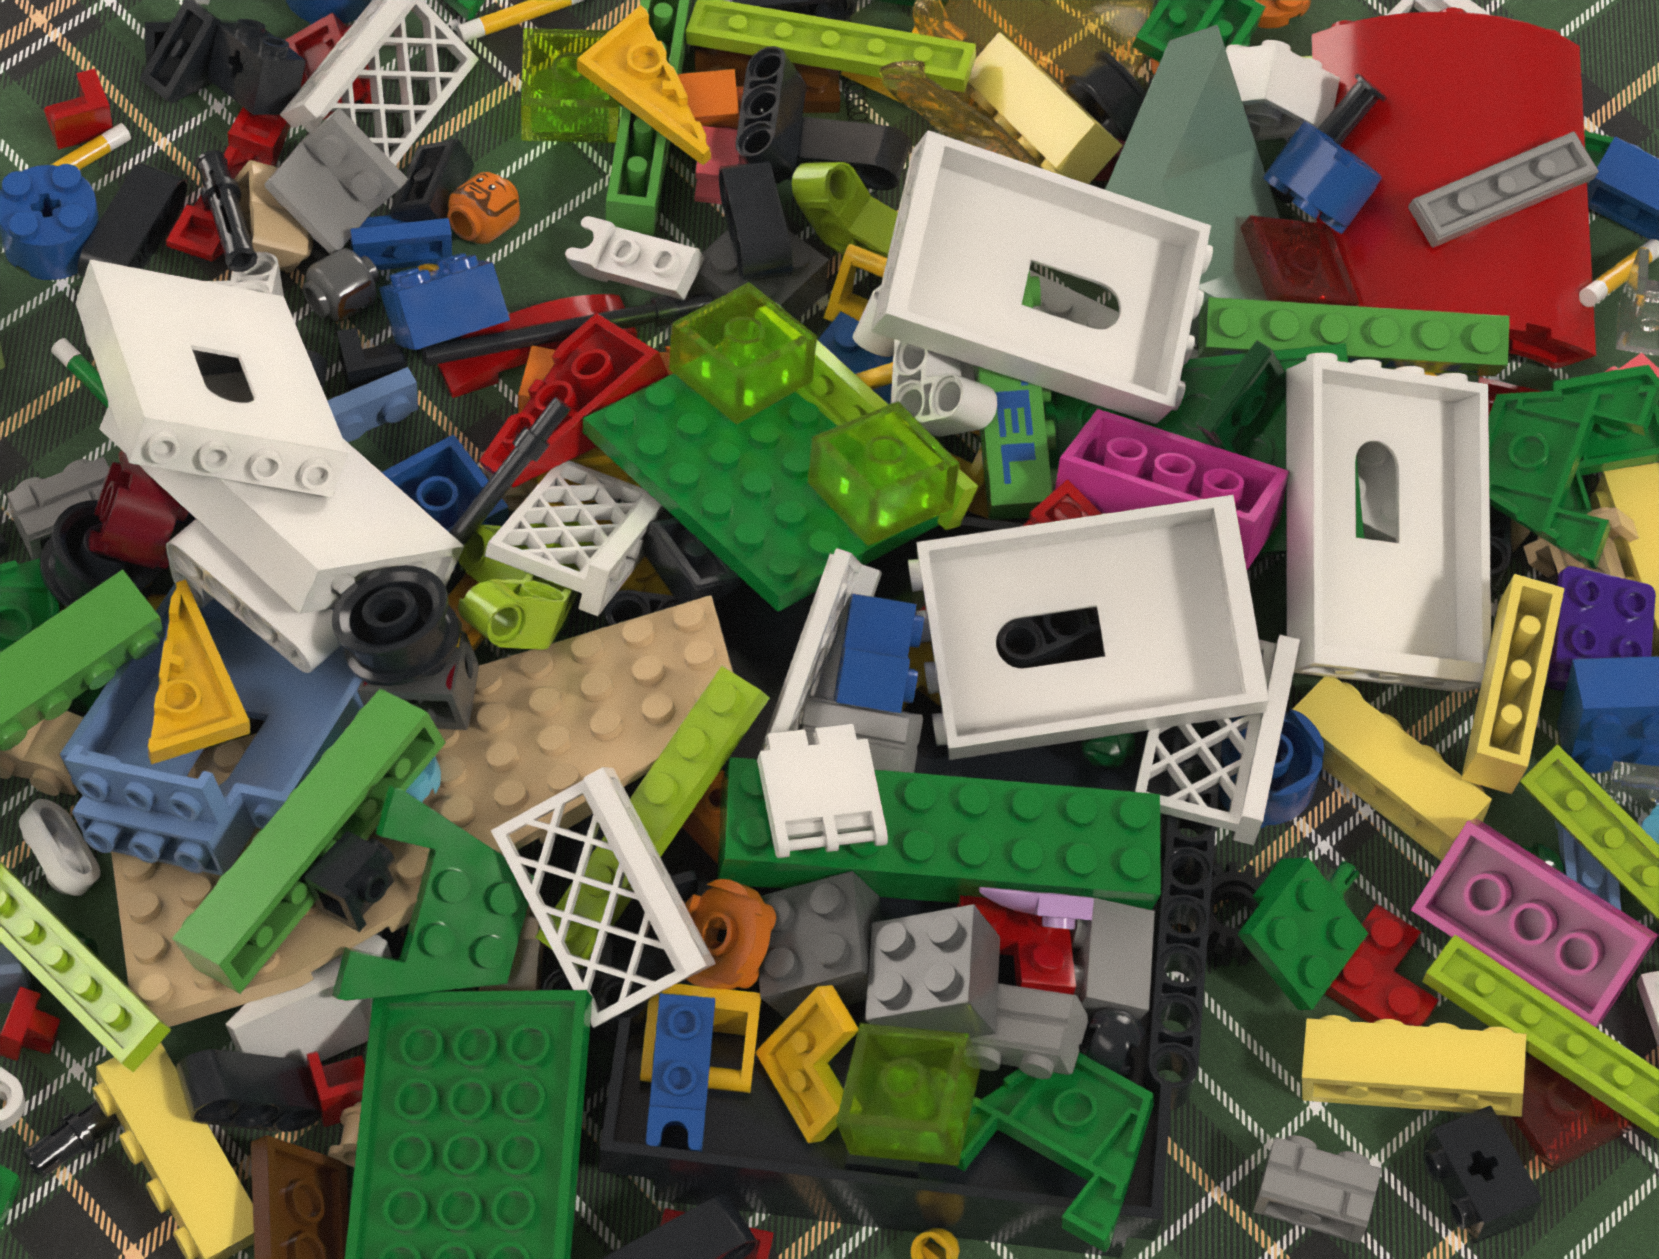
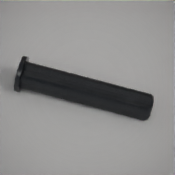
M1359 73L1354 76L1358 80L1356 84L1318 127L1319 130L1334 139V142L1338 145H1341L1379 99L1383 102L1387 99L1377 87ZM1270 185L1271 192L1284 203H1292L1294 197L1289 194L1291 189L1287 194H1284Z

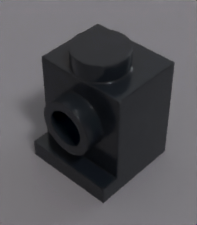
M346 831L304 876V879L319 911L360 932L367 925L363 915L385 895L387 889L394 882L389 867L394 863L395 858L392 852L380 841L373 838L366 841Z

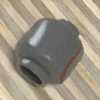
M344 248L312 264L307 270V282L303 284L302 288L309 306L318 317H328L335 322H340L368 308L375 302L377 295L375 283L379 282L380 277L369 257L365 255L359 257L355 252Z

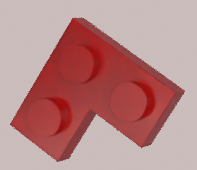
M960 895L957 907L974 904L1000 936L999 954L1013 955L1016 986L1074 995L1076 981L1070 929L1042 926L1043 916L1015 911L1001 906L988 898Z
M1376 904L1362 923L1368 935L1324 994L1368 1023H1374L1381 1019H1393L1402 1022L1404 1025L1423 1027L1436 1009L1439 999L1396 972L1418 942L1421 931L1379 904Z

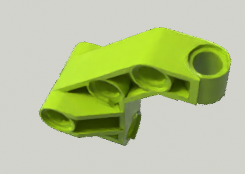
M819 162L800 164L792 177V192L797 204L819 238L827 246L843 256L846 248L851 243L888 258L898 212L873 198L854 168L847 163Z
M578 521L563 522L565 526H581ZM545 523L530 524L532 528L547 527ZM480 525L464 545L458 559L465 572L479 582V584L473 586L466 593L464 599H459L458 610L460 616L497 647L548 649L557 633L565 630L578 592L486 557L485 553L488 542L502 526ZM593 541L578 542L581 547L595 546ZM560 543L544 544L547 548H563ZM513 545L521 550L529 549L527 545ZM575 563L561 564L580 572Z

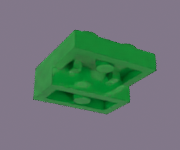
M1160 0L1136 35L1132 47L1160 62L1170 40L1218 25L1225 50L1229 45L1249 47L1250 38L1257 29L1266 6L1255 0Z
M1309 857L1280 859L1252 896L1259 906L1237 934L1297 1010H1313L1368 935L1366 929L1347 907L1344 900V894L1355 879L1359 877V871L1355 870L1356 867L1349 862H1340L1338 868L1327 881Z

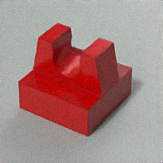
M20 986L0 1034V1056L18 1061L23 1047L50 1054L58 1034L57 1030L61 1019L38 1010L40 993Z

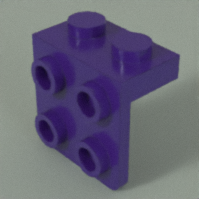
M1568 566L1560 571L1558 586L1565 589L1546 677L1547 687L1565 691L1573 659L1651 657L1656 597L1655 590L1651 585L1574 566Z

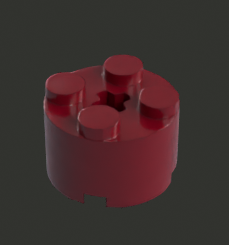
M120 451L118 453L120 463L112 462L98 498L94 515L99 516L103 524L101 533L91 530L89 549L92 552L145 568L154 569L157 566L167 569L169 560L166 543L172 539L170 537L176 520L184 522L189 511L149 476L140 465L129 463L126 453Z

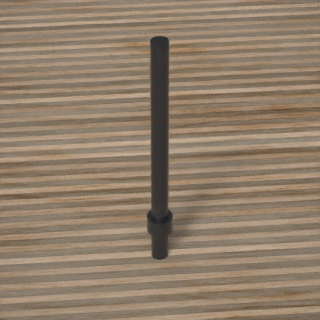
M710 293L688 296L684 300L662 296L651 298L650 304L598 314L622 329L652 323L658 328L677 324L679 318L711 313L714 311V302ZM593 315L433 344L422 348L423 361L426 366L563 341Z
M555 396L531 427L524 426L512 442L515 448L449 531L462 545L468 542L530 461L534 460L537 462L549 447L548 438L571 410L558 397Z

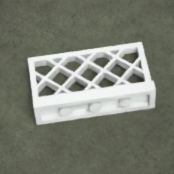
M372 0L280 115L292 128L302 125L310 133L321 124L330 111H336L338 108L355 124V112H373L375 138L369 139L396 166L479 59L424 0ZM410 10L422 21L424 38H407L405 17ZM382 45L396 46L398 71H383L380 69L379 49ZM408 46L425 47L427 72L410 71ZM437 47H447L460 61L452 73L439 72ZM368 64L369 70H363ZM356 78L370 79L372 104L354 103L352 83ZM382 79H399L401 105L384 104ZM411 80H428L430 101L427 105L413 104ZM342 97V103H337L338 100ZM385 112L402 113L404 134L401 138H387ZM414 113H420L415 119ZM388 146H394L389 152Z
M569 460L549 471L487 544L485 556L582 593L578 609L598 616L645 557L643 546L648 523L669 519L671 513L643 488ZM564 478L581 485H568ZM613 499H621L629 503H615ZM595 500L598 504L583 505L581 501ZM548 502H563L566 506L551 507ZM595 520H611L613 524L598 525ZM578 521L581 526H565L563 522ZM545 523L547 527L532 528L530 524ZM593 541L596 546L581 547L578 542ZM560 543L563 548H547L544 544ZM513 545H527L529 549L521 550ZM575 563L580 572L561 564Z
M836 548L834 555H829L766 734L803 730L806 700L809 696L834 699L851 593L874 597L882 574L879 570L862 565L850 552ZM765 735V737H764V740H763V743H762V746H761L760 751H765V750H766V747H765V738H767L766 735Z
M1279 635L1277 643L1259 639L1269 695V704L1265 713L1247 715L1233 723L1229 718L1216 720L1222 729L1203 739L1200 738L1191 724L1179 725V729L1191 745L1173 755L1169 754L1158 739L1161 732L1171 727L1148 730L1134 792L1150 793L1146 792L1149 779L1167 770L1181 791L1170 797L1160 795V813L1235 831L1234 841L1254 845L1264 819L1300 639ZM1247 728L1245 738H1243L1239 731ZM1229 738L1241 754L1240 760L1222 768L1208 748ZM1154 754H1156L1160 761L1152 765ZM1198 754L1212 774L1191 784L1177 764ZM1237 773L1234 784L1229 777ZM1219 783L1231 799L1229 812L1207 807L1198 793Z
M602 767L585 776L584 780L491 830L573 990H587L591 994L590 989L596 970L625 979L619 1001L600 1011L594 998H592L590 1023L593 1028L716 964L614 768ZM584 795L593 812L587 835L559 827L565 804ZM554 811L550 824L537 820ZM526 825L547 830L539 862L520 856L509 835ZM599 825L608 842L596 838ZM556 834L585 842L576 873L548 865ZM593 845L614 852L619 865L613 885L584 876ZM525 865L537 868L533 880ZM545 871L573 880L565 910L545 905L539 890ZM625 875L634 891L621 887ZM582 883L611 891L602 922L573 914ZM619 894L639 900L645 912L639 934L610 925ZM550 914L562 917L559 930ZM570 921L599 929L590 960L570 954L564 942ZM650 924L659 940L647 937ZM608 932L636 941L628 971L599 963ZM644 944L664 949L675 971L657 981L636 975ZM576 964L588 967L584 979ZM633 981L646 985L641 990L629 995Z

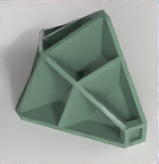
M1218 25L1170 40L1105 190L1211 225L1208 245L1213 247V254L1208 269L1201 275L1198 288L1204 292L1202 305L1208 297L1306 303L1269 184L1263 179L1265 175L1263 165ZM1096 284V285L1100 286L1101 288L1105 289L1106 291L1110 292L1111 294H1113V293H1112L1109 289H1107L1106 287H1104V286H1102V285H1100V284ZM1199 313L1194 320H1192L1189 335L1195 337V343L1197 345L1199 337Z

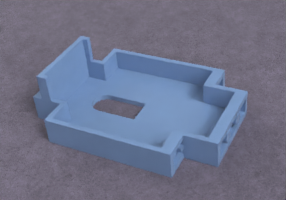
M174 583L156 610L160 616L165 637L160 639L159 645L152 653L139 660L133 658L116 670L114 677L106 684L61 751L60 756L71 776L73 784L82 794L72 813L83 833L84 840L90 847L102 853H110L112 851L135 856L147 863L162 862L180 866L192 873L207 872L222 876L232 867L256 827L262 830L286 802L289 794L301 784L321 760L324 752L335 743L355 719L358 711L364 706L358 693L362 680L349 668L342 645L312 672H302L217 600L213 599L206 606L198 608L248 718L265 722L231 775L220 785L217 784L211 772L203 771L198 779L187 777L204 748L151 765L148 757V741L151 738L154 703L159 688V671L163 645L167 637L170 600L173 592L176 590V584Z

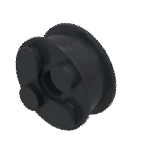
M1098 50L1094 54V64L1078 77L1074 74H1069L1064 78L1066 91L1114 138L1126 141L1147 93L1119 61L1106 51Z
M98 500L79 502L65 509L57 518L52 529L51 538L46 542L40 556L41 576L44 585L60 603L68 607L123 569L147 600L152 583L157 579L162 568L156 566L154 569H149L90 551V532L93 530L101 533L103 524L99 516L94 515Z
M416 566L387 567L362 577L342 594L335 605L332 615L333 631L339 643L344 647L345 658L349 668L358 678L371 685H402L439 673L444 669L446 661L454 652L460 637V624L454 610L448 605V594L443 582L433 572Z

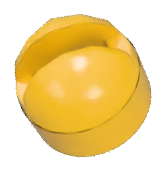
M932 1228L919 1234L911 1245L912 1259H958L960 1253L958 1240L952 1232L943 1228ZM930 1238L937 1242L941 1247L932 1242H929Z

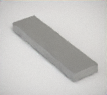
M1571 132L1412 200L1408 208L1430 245L1434 248L1491 222L1591 181L1599 171L1576 133Z

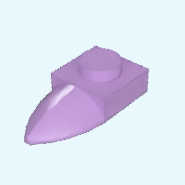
M979 888L982 895L1001 906L1019 912L1043 916L1042 926L1075 929L1076 919L1092 920L1094 898L1026 890Z

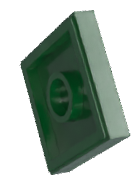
M1256 340L1197 420V426L1211 446L1241 455L1286 394V372L1272 349Z

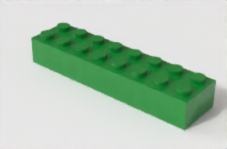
M729 757L721 782L717 880H732L746 886L788 889L853 871L879 897L958 903L960 895L987 898L980 893L979 888L989 887L1080 895L1148 910L1153 909L1161 895L1160 794L874 769L887 829V845L874 846L873 841L839 845V850L833 852H826L824 847L790 851L789 857L777 858L757 759Z

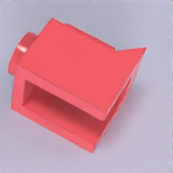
M702 126L706 133V144L710 147L711 159L704 165L697 162L694 201L722 204L719 189L720 166L747 163L736 150V129L731 127L716 128Z

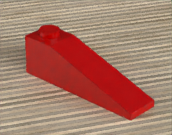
M598 313L594 314L555 350L551 356L555 364L543 380L535 379L528 389L531 397L520 413L511 415L480 458L479 462L482 467L494 475L515 448L512 442L524 426L531 427L555 396L565 402L571 410L547 441L550 445L537 462L531 460L511 487L514 488L597 447L583 434V418L669 376L659 352Z

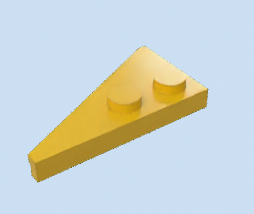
M640 5L577 58V71L701 165H704L711 159L710 147L706 144V133L700 121H695L688 106V96L674 67L666 60L667 52L662 42L657 41L649 25L647 10Z
M186 579L176 582V590L173 592L170 600L169 624L162 651L159 688L155 696L151 738L148 741V757L151 765L250 734L248 716Z

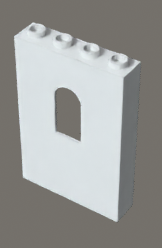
M928 130L912 150L871 332L1157 424L1171 410L1175 411L1178 409L1185 393L1186 385L1180 378L1183 365L1188 362L1194 348L1195 337L1189 335L1192 320L1197 317L1203 303L1204 292L1198 289L1201 275L1208 269L1213 254V247L1208 245L1211 225ZM1033 262L1100 284L1109 289L1116 297L1119 305V316L1115 324L1106 329H1094L1022 305L1030 263Z
M89 261L76 306L129 463L333 497L349 452L284 296L101 261ZM192 350L238 358L254 400L248 403H237L213 394L204 383Z
M1313 353L1307 355L1306 361L1286 369V470L1289 471L1286 487L1287 636L1300 639L1293 673L1462 693L1480 688L1491 641L1488 384L1468 381V376L1461 373H1445L1431 376L1425 375V370L1421 367L1405 366L1392 370L1381 368V362L1376 360H1356L1347 363L1337 361V355L1332 353ZM1366 442H1377L1385 446L1395 461L1397 543L1356 538L1355 459L1359 448Z
M244 372L202 376L206 387L213 394L225 400L237 403H248L254 400ZM108 402V408L99 429L125 452ZM345 440L344 442L349 453L333 497L140 465L149 476L299 614L335 608L342 594L356 581L372 572L392 566L408 565L427 569L437 575L446 587L464 548V545Z
M1233 495L916 542L918 559L908 560L913 592L923 590L926 610L916 611V615L924 616L921 643L931 641L934 659L931 662H924L928 694L939 693L942 713L932 714L934 734L937 746L947 744L949 760L1259 714L1267 711L1269 695ZM1097 607L1105 657L1021 669L1008 665L998 654L996 648L997 635L1006 623L1014 619Z

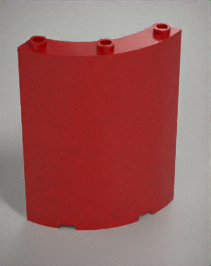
M1456 7L1445 8L1439 12L1401 13L1357 21L1342 20L1332 24L1331 28L1312 34V59L1321 62L1322 69L1340 78L1334 108L1358 81L1354 77L1357 73L1366 78L1387 97L1384 102L1379 99L1340 145L1377 171L1382 179L1343 234H1340L1319 218L1321 213L1318 215L1319 304L1509 316L1508 353L1530 358L1554 370L1595 357L1594 306L1586 307L1579 300L1580 291L1592 283L1587 182L1434 248L1430 245L1408 208L1412 200L1571 132L1576 133L1585 148L1580 46L1561 36L1558 31L1553 29H1545L1506 17L1466 13L1465 10Z

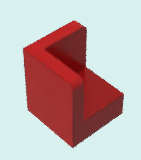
M95 68L76 73L80 97L44 108L45 118L58 150L91 141L113 128L110 106Z
M317 1051L306 1054L308 1071L321 1109L324 1128L341 1123L340 1117L343 1110L353 1107L358 1102H362L365 1064L362 1055L322 1066Z

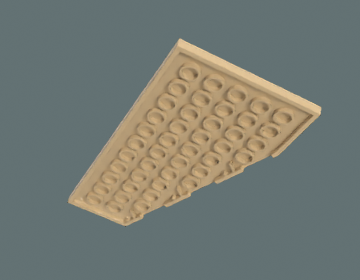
M706 596L552 643L548 649H532L479 665L468 729H438L446 742L435 755L441 770V783L436 794L432 788L430 794L423 800V803L503 855L491 832L492 829L584 780L585 776L602 767L614 768L621 784L625 787L647 774L720 667L723 666L733 672L712 596ZM256 734L204 749L187 777L198 779L201 773L206 771L213 773L218 785L222 784L231 775ZM584 795L565 804L559 827L568 829L593 814ZM554 811L537 820L550 824ZM526 825L509 836L518 850L537 838L543 844L548 831ZM256 827L237 859L252 843L255 835L261 830L260 828ZM375 829L366 841L371 838L376 839L392 852L395 861L389 867L394 882L387 889L385 895L363 915L367 925L358 932L319 911L315 902L241 994L193 968L172 939L182 927L185 919L198 908L217 885L221 876L207 872L192 873L180 866L162 862L147 863L135 856L111 851L129 988L168 1027L300 988L314 980L311 972L343 954L345 947L353 948L387 927L393 933L410 923L430 848L381 837L376 834L377 829Z

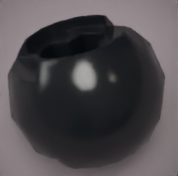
M1109 1007L1096 1011L1089 1025V1028L1094 1030L1093 1038L1087 1037L1079 1052L1121 1076L1129 1074L1136 1057L1131 1055L1130 1051L1132 1047L1138 1049L1146 1033L1140 1020L1123 1009Z

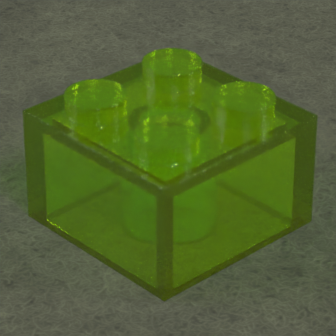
M523 29L522 141L616 143L619 102L577 71V58L610 30Z
M748 282L672 323L669 370L737 425L813 382L817 336Z
M897 401L813 436L808 483L864 543L869 546L952 510L960 463Z
M860 1023L836 1120L851 1155L959 1165L981 1067L969 1033Z

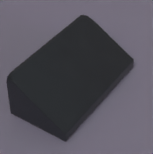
M459 139L418 146L405 175L408 180L399 189L389 214L392 219L416 222L448 218L449 196L459 186L468 181L474 168L473 160Z
M676 518L648 523L643 546L644 555L670 592L676 597L679 604L710 595L715 603L741 586L742 579Z

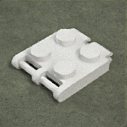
M853 724L815 728V733H813L814 745H808L805 730L766 734V750L759 752L757 763L777 858L789 857L790 851L824 847L826 852H833L839 850V845L873 841L874 846L887 845V829L868 739L857 740Z

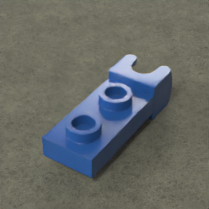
M663 993L659 995L646 1145L660 1147L664 1131L672 1125H679L686 1129L688 1133L689 1150L698 1152L703 1150L715 998Z

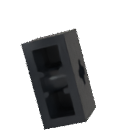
M238 19L236 24H217L207 79L253 115H280L300 90L306 60L289 48L287 41L277 38L265 29V24L259 21Z
M1491 1105L1432 1129L1423 1149L1425 1167L1430 1177L1435 1182L1440 1181L1450 1198L1448 1205L1454 1222L1460 1229L1467 1230L1474 1244L1532 1221L1543 1199Z

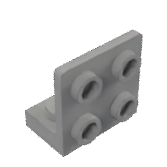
M338 108L304 137L265 182V188L310 233L315 241L320 243L329 254L341 250L351 238L350 229L359 228L370 213L396 193L408 178Z

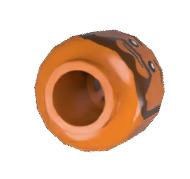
M491 172L478 173L459 186L449 196L447 217L449 218L452 230L463 240L476 244L491 243L513 227L519 220L520 204L517 189L509 180Z

